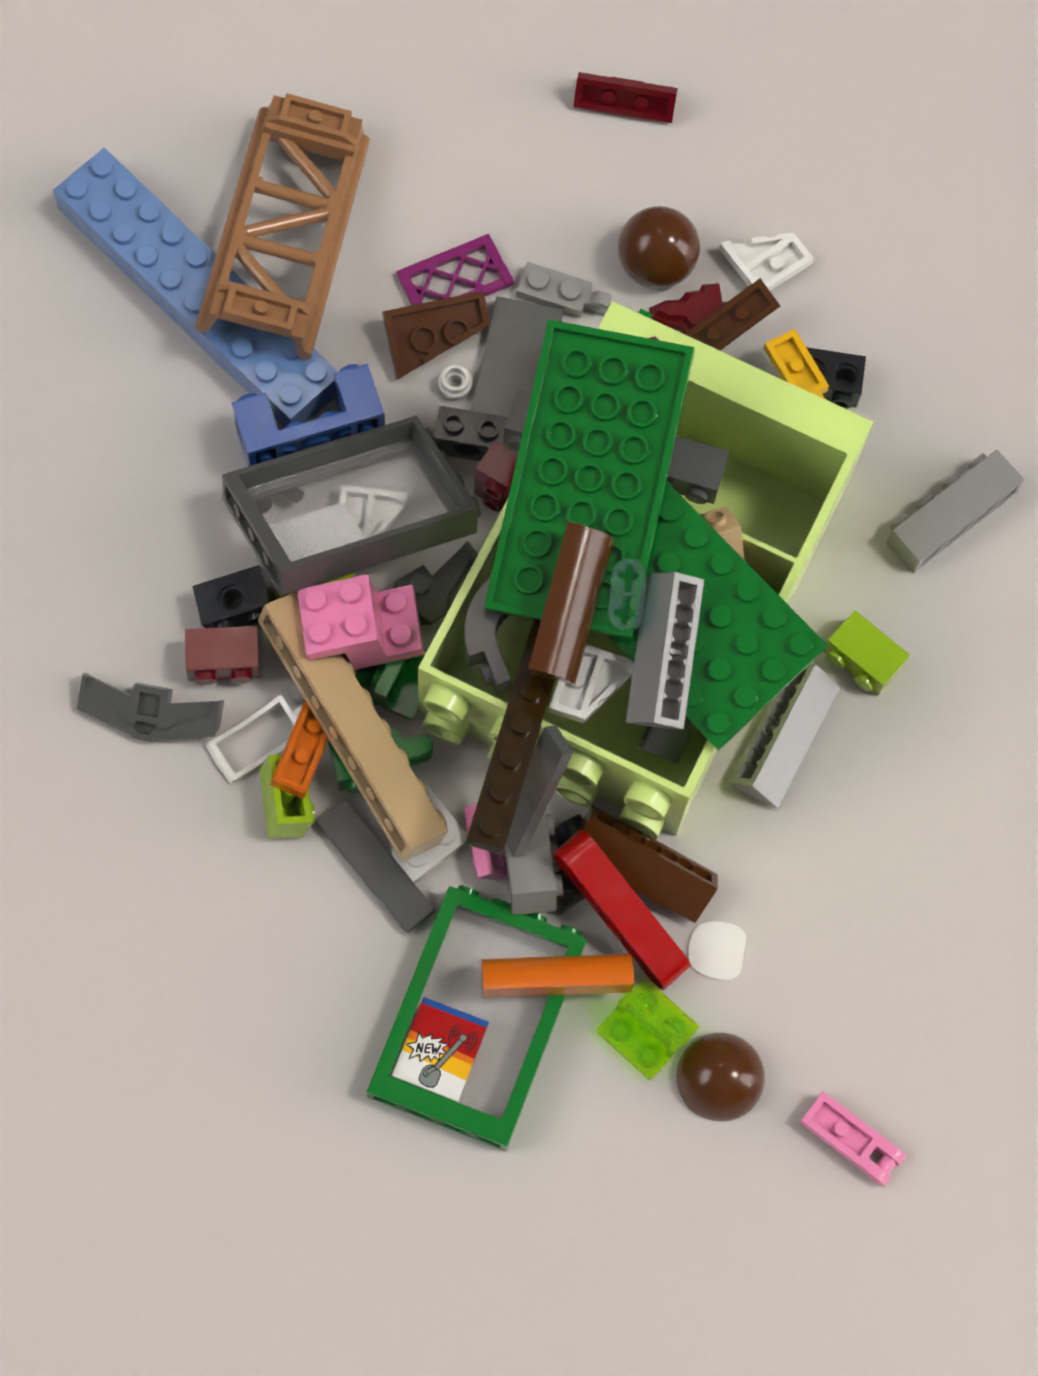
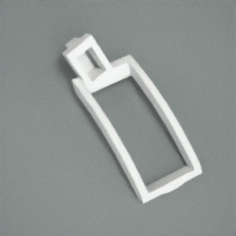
M288 691L280 694L253 715L205 745L216 766L223 773L229 784L238 781L261 767L268 755H280L284 751L287 741L237 773H234L217 745L242 731L279 704H281L292 723L295 724L303 704L297 705Z

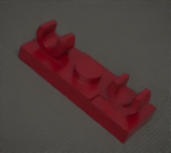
M578 72L573 107L672 123L678 88Z

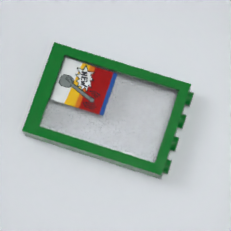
M459 885L458 888L449 886L367 1089V1097L507 1151L566 995L482 998L481 959L581 956L587 938L582 937V932L572 926L562 924L558 928L546 923L547 918L538 913L512 915L510 903L497 898H493L492 902L478 897L479 893L470 887Z

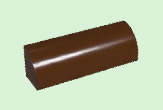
M568 521L528 667L531 674L576 684L614 543V538L610 535Z
M594 805L590 807L577 832L580 829L585 831L597 843L632 889L694 923L697 922L718 890V874Z

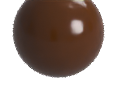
M665 206L648 207L634 214L624 225L618 241L619 259L625 272L638 284L653 289L669 288L685 280L694 270L700 253L699 236L693 223L680 211Z
M710 1033L696 1039L685 1049L678 1062L676 1081L683 1101L693 1112L708 1120L724 1122L738 1119L754 1108L764 1089L765 1071L759 1054L746 1040L729 1033Z

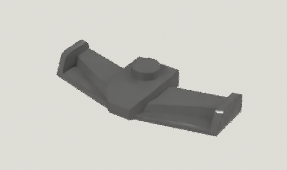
M468 541L433 576L422 565L394 582V588L413 585L421 626L426 624L432 625L445 617L446 612L450 609L478 556V553Z
M83 673L77 709L132 735L134 739L153 742L161 739L215 737L221 724L224 700L171 703L173 689L138 682L134 684L133 695L88 673Z

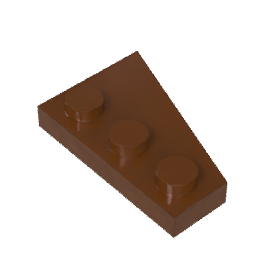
M484 291L382 312L396 380L491 325Z

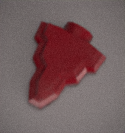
M719 283L702 284L699 291L685 292L680 300H665L650 307L649 313L653 314L652 320L685 334L727 302H722Z

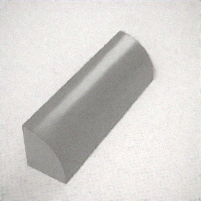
M677 572L647 574L626 723L666 729H684L704 579Z
M811 663L768 704L728 783L742 794L757 802L779 808L840 686L816 664Z

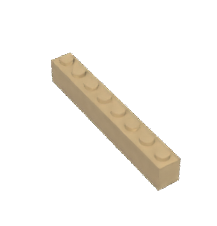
M298 591L265 604L258 619L260 626L402 862L440 845L448 833L446 819L440 810L435 809L428 798V790L424 782L417 779L411 770L409 758L405 751L398 748L394 742L388 723L377 714L373 707L370 693L360 686L355 677V671L351 662L344 658L342 654L315 660L308 659L305 650Z

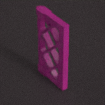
M489 234L396 271V276L411 305L423 303L425 295L437 300L450 298L456 283L474 288V290L462 295L484 291L485 296L514 285L513 277L506 264H504ZM484 249L487 259L483 262L467 255ZM452 261H460L454 275L436 269ZM464 262L482 268L477 282L459 277ZM487 270L497 273L498 280L486 285L481 284ZM423 273H429L423 287L412 283L411 278ZM433 275L451 281L446 295L428 289Z

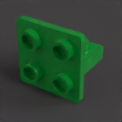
M425 655L358 669L355 677L360 686L370 693L373 704L408 720H413L419 710L418 667Z

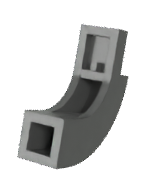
M488 578L475 593L469 605L465 619L464 650L469 667L483 663L479 665L482 679L486 687L493 686L497 696L510 691L511 678L495 637L500 625L511 615L484 609L490 578Z

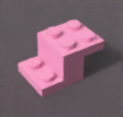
M366 574L298 590L305 650L309 660L346 653L356 670L425 655L416 593L412 584L377 592L369 575Z

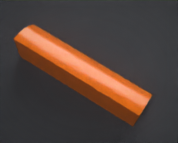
M631 954L481 959L482 998L631 993L634 987V970Z

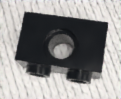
M439 406L433 441L439 450L445 451L447 456L480 462L494 441L505 446L503 438L507 417Z
M260 565L192 586L201 625L204 628L238 627L244 624L258 625V619L264 605L276 600L271 579ZM237 597H243L242 604L237 609L231 610L232 601Z

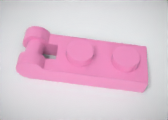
M823 1091L799 1122L882 1187H885L891 1176L889 1173L894 1166H900L906 1158V1155L900 1149ZM874 1149L883 1155L878 1164L868 1158Z

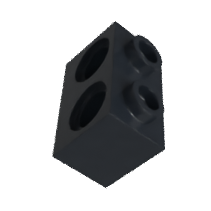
M806 347L829 385L828 391L823 393L824 398L845 409L850 407L856 408L862 394L866 356ZM846 379L850 382L851 386H841L836 380Z

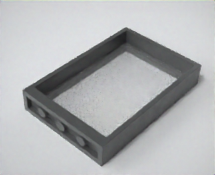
M417 416L222 474L223 501L280 596L477 533L478 517L481 516L478 500L474 496H470L465 488L463 478L459 473L455 474L449 464L445 451L439 450L433 441L432 432L428 427L425 428Z

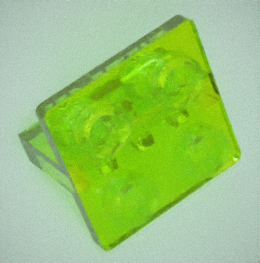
M644 978L631 993L628 991L618 1001L616 1009L597 1028V1033L646 1079L652 1080L696 1033L699 1026L650 980Z

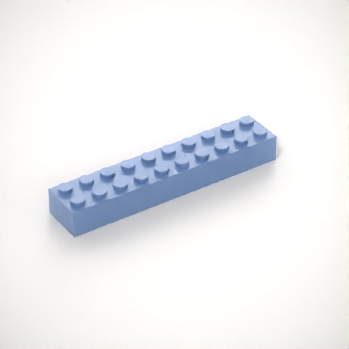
M105 147L53 190L58 209L249 394L255 393L260 395L266 393L273 416L283 427L295 421L308 422L335 398V393L338 391L334 382V373L338 371L315 349H313L310 360H303L298 357L294 339L218 318L208 332L203 333L195 329L216 254ZM231 269L228 281L249 286Z

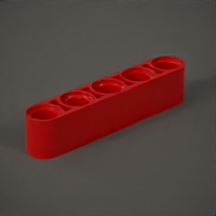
M580 829L552 854L554 860L627 952L631 954L647 977L659 989L664 991L691 967V963L597 843L585 831Z

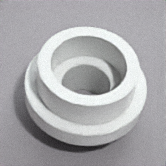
M448 366L439 374V390L450 399L463 398L471 391L472 376L462 366ZM458 380L461 382V385L459 387H451L449 382Z

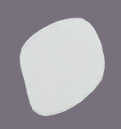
M712 921L699 924L691 934L688 946V959L691 967L700 974L717 980L737 978L743 967L747 936L744 930L731 923Z

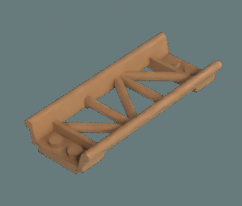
M286 93L285 98L273 95L270 105L259 109L195 324L196 330L203 333L208 332L217 318L292 338L294 339L298 357L303 360L311 359L370 138L363 134V120L351 117L352 111ZM268 142L278 143L324 197L263 181V177H259ZM302 150L343 161L336 190ZM254 192L314 209L245 225ZM327 221L319 251L314 250V253L257 238ZM248 249L314 267L306 300L301 301L287 297ZM235 257L263 290L228 281Z

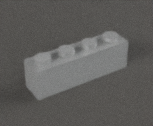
M997 449L988 456L984 453L979 455L968 466L970 470L963 476H960L958 473L953 475L942 486L944 490L936 497L932 493L929 494L916 506L918 510L910 517L904 514L890 526L892 532L887 543L914 573L1019 491L1025 479Z

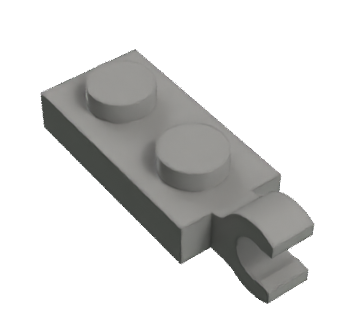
M527 262L516 291V297L544 306L564 309L563 312L580 318L584 309L604 316L611 304L612 295L603 291L591 292L592 282L530 262Z

